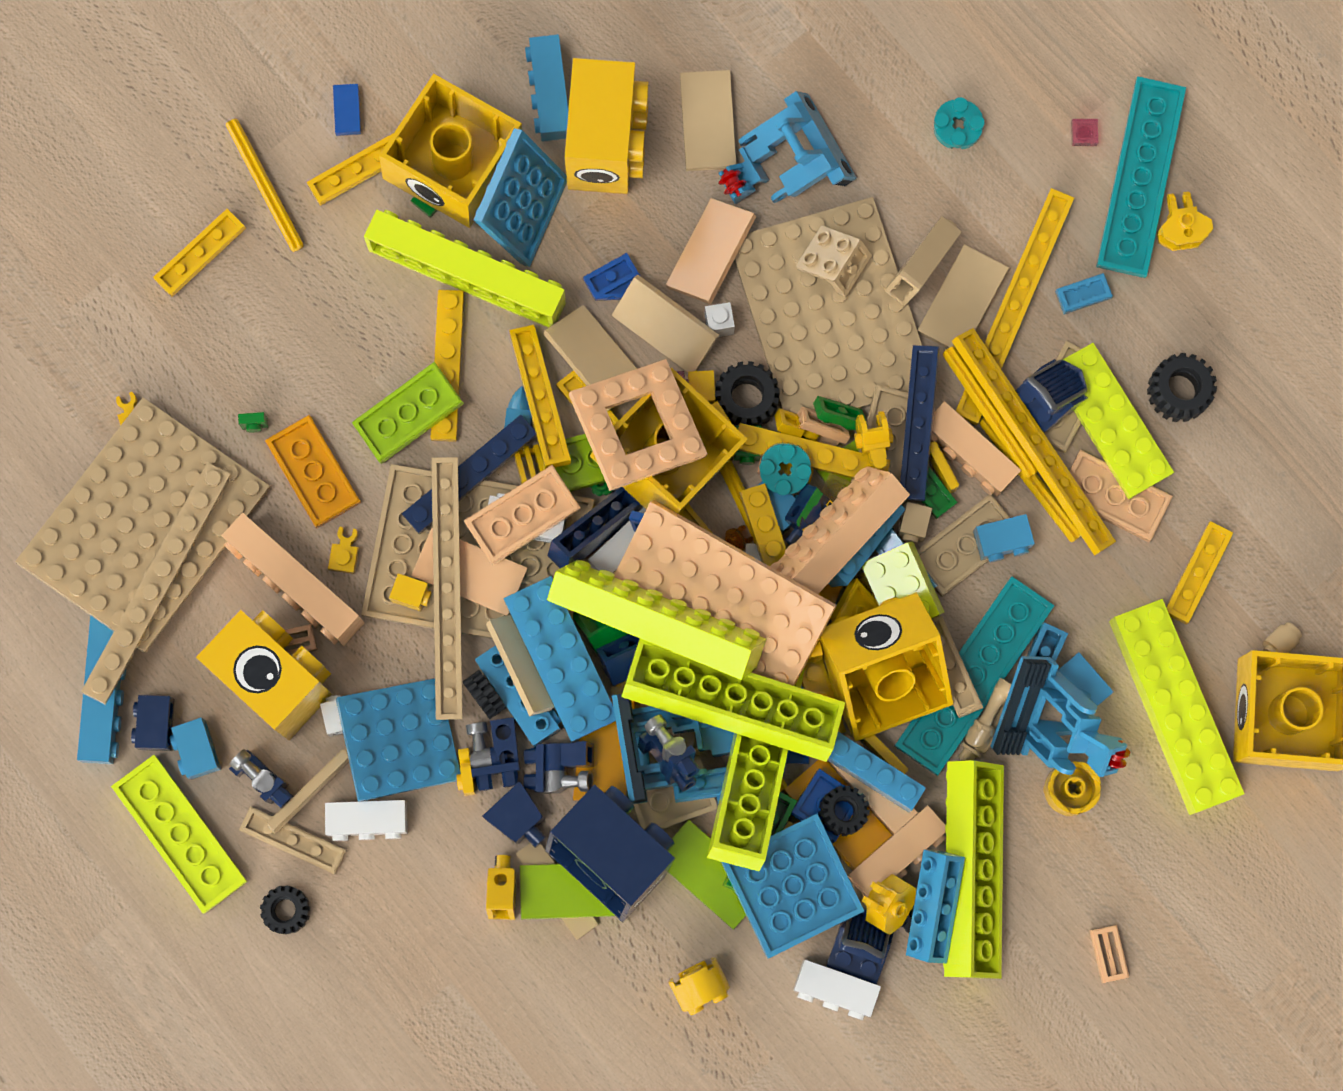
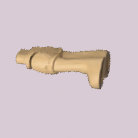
M1000 678L984 713L979 719H975L974 724L969 728L966 738L962 743L964 748L958 756L962 761H972L976 757L981 758L982 755L980 753H985L990 748L1011 684Z

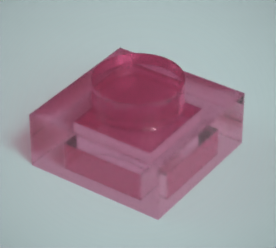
M1072 119V146H1097L1098 119Z

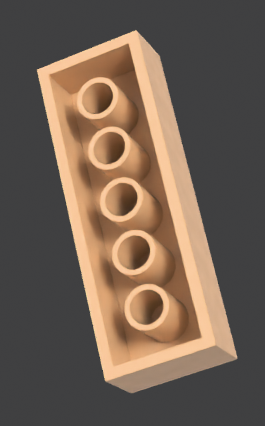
M866 466V468L857 472L855 479L848 487L843 488L838 493V498L821 511L820 517L804 529L798 541L791 544L785 550L784 556L770 567L819 594L910 494L892 473Z
M244 513L221 535L226 541L224 546L238 560L244 557L243 563L257 577L263 574L265 577L262 580L275 593L278 594L282 591L284 594L281 597L293 609L297 611L301 608L303 610L301 615L312 626L316 628L320 625L322 627L320 632L334 645L339 642L345 646L365 624L356 612Z

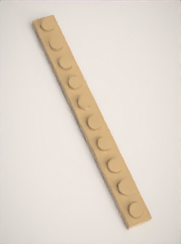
M458 457L431 458L436 720L462 719Z
M207 462L81 693L105 705L107 704L231 477L230 473Z

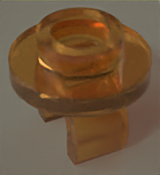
M741 525L737 529L731 528L725 534V541L742 551L745 550L746 543L750 544L754 539L752 536L748 539L743 537L742 532L746 529L745 525Z

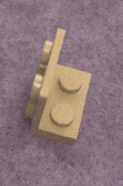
M821 226L796 264V267L800 271L828 281L838 294L846 297L872 254L861 239Z

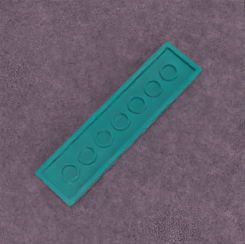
M1139 76L1135 80L1096 263L1097 268L1141 278L1147 277L1186 87Z
M1011 576L959 651V655L983 708L959 718L954 706L951 705L911 720L894 747L938 776L968 733L969 728L974 724L975 719L979 717L988 704L1000 678L1005 679L1055 605Z

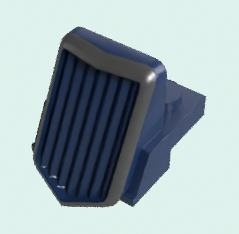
M1056 359L1041 366L1015 390L1044 433L1054 427L1063 417L1072 413L1088 398L1085 395L1087 384L1082 369L1065 360L1057 361Z
M864 909V912L840 923L826 967L877 985L894 932L889 935L867 922V909Z

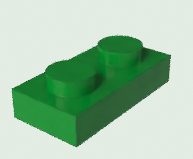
M817 396L813 402L818 419L824 423L840 425L847 430H856L855 420L857 416H864L862 409L821 396Z
M929 467L926 501L922 502L926 507L932 508L931 514L937 520L958 502Z

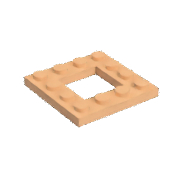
M667 359L573 390L569 393V397L610 491L702 459L707 455ZM651 394L670 440L625 455L606 409Z

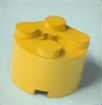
M1071 761L1076 767L1072 775L1063 774L1055 768L1048 774L1043 791L1048 804L1056 812L1065 816H1076L1089 811L1099 801L1101 794L1100 777L1086 763ZM1074 783L1077 787L1075 792L1071 794L1068 791L1069 785Z
M716 957L711 958V964L707 965L704 960L678 973L680 979L674 982L673 978L668 981L682 1011H688L690 1015H694L704 1009L703 1004L711 1000L717 1003L728 997L727 990L730 988V985Z

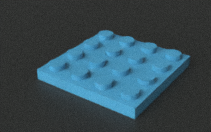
M513 129L501 159L497 163L493 177L486 188L482 202L476 211L474 221L520 264L530 267L565 188L567 176L523 130Z
M435 678L336 698L358 802L457 781L456 775L461 773L449 720H436Z
M818 814L770 836L766 860L760 871L721 862L767 959L864 912Z

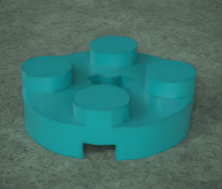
M958 97L955 100L945 102L939 107L934 118L933 129L937 140L945 147L967 149L979 140L985 122L981 111L975 104L967 101L965 98ZM954 120H962L964 122V129L960 127L953 128Z
M777 443L769 447L764 452L759 466L760 477L763 483H765L769 490L779 495L794 494L800 491L808 483L811 475V462L808 454L800 446L791 443ZM782 462L784 464L791 463V474H780L779 470L781 467L779 464Z

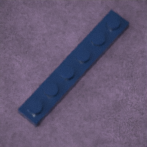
M913 345L900 479L901 485L910 494L906 500L926 501L940 350L937 346Z
M521 414L458 466L459 501L537 437L535 430ZM432 489L402 513L403 517L419 535L433 524Z

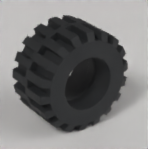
M1180 353L1178 357L1175 354L1171 355L1167 360L1164 359L1149 378L1148 384L1150 386L1147 389V395H1151L1149 399L1150 405L1155 403V412L1157 414L1160 411L1163 412L1162 417L1166 420L1169 417L1173 418L1172 422H1178L1180 419L1183 422H1187L1191 418L1195 419L1209 407L1215 398L1213 395L1217 392V386H1214V383L1217 381L1216 376H1211L1213 369L1211 366L1208 368L1204 366L1206 363L1204 359L1196 360L1197 355L1191 354L1189 357H1186V353ZM1173 376L1187 378L1194 386V398L1183 400L1176 397L1170 390L1169 379Z
M742 361L738 362L736 367H733V365L729 366L727 372L723 371L720 375V380L716 384L715 402L718 401L731 424L739 425L743 423L762 427L764 422L767 424L771 416H774L779 402L780 389L778 388L777 379H773V373L770 370H764V365L759 363L758 366H754L752 361H748V365H743ZM750 384L759 389L762 394V401L753 408H743L733 401L732 391L739 385Z

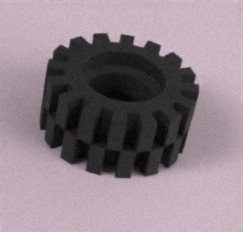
M477 670L462 681L489 720L507 708L480 670Z
M847 785L845 787L838 786L822 798L823 801L819 804L821 810L818 812L819 817L822 816V824L827 826L826 830L828 832L832 830L834 832L833 835H852L867 822V816L870 815V810H867L869 803L864 801L863 798L866 796L863 793L861 795L857 793L859 791L857 788L850 789L851 786ZM840 801L848 802L853 808V816L848 821L840 820L835 814V805Z
M278 886L275 889H271L268 895L262 899L264 901L260 905L262 912L260 916L264 920L265 926L273 932L279 934L296 933L309 920L310 916L308 915L309 911H311L308 904L309 900L297 888ZM282 900H290L295 905L294 916L286 921L280 920L275 913L276 905Z

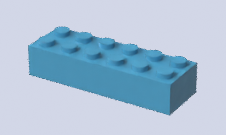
M550 576L505 597L504 602L570 741L573 742L615 722L616 719L613 704L567 608L547 600L553 578Z

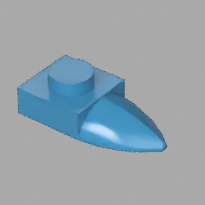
M523 386L514 393L506 409L504 428L520 414L531 425L532 417Z

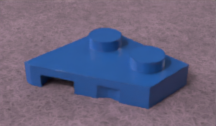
M625 253L585 275L583 281L595 301L621 300L636 275L640 276L629 255Z

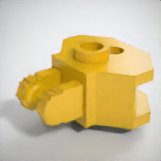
M1189 191L1183 192L1182 202L1184 208L1181 209L1177 207L1175 195L1173 193L1167 194L1169 214L1166 217L1167 221L1157 232L1159 244L1172 251L1198 248L1213 230L1212 219L1198 212L1197 206L1193 207Z
M884 411L878 412V415H876V428L867 429L864 416L858 415L855 420L856 434H854L856 448L861 449L862 455L868 454L871 468L884 470V467L888 464L886 451L889 450L890 443H893L891 427H888Z
M893 874L882 882H872L870 885L872 889L868 897L864 896L862 902L865 903L864 905L867 906L866 921L889 935L903 925L914 906L917 888Z

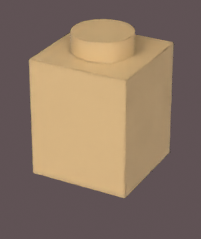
M907 502L904 507L906 510L902 515L898 535L903 537L904 542L913 541L914 544H918V541L923 542L925 539L932 508Z

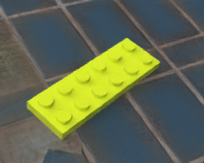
M1091 343L1063 359L1083 371L1087 384L1085 395L1088 398L1074 412L1127 498L1131 499L1174 473L1173 469L1095 344Z
M156 755L148 758L111 786L203 914L207 913L248 882Z

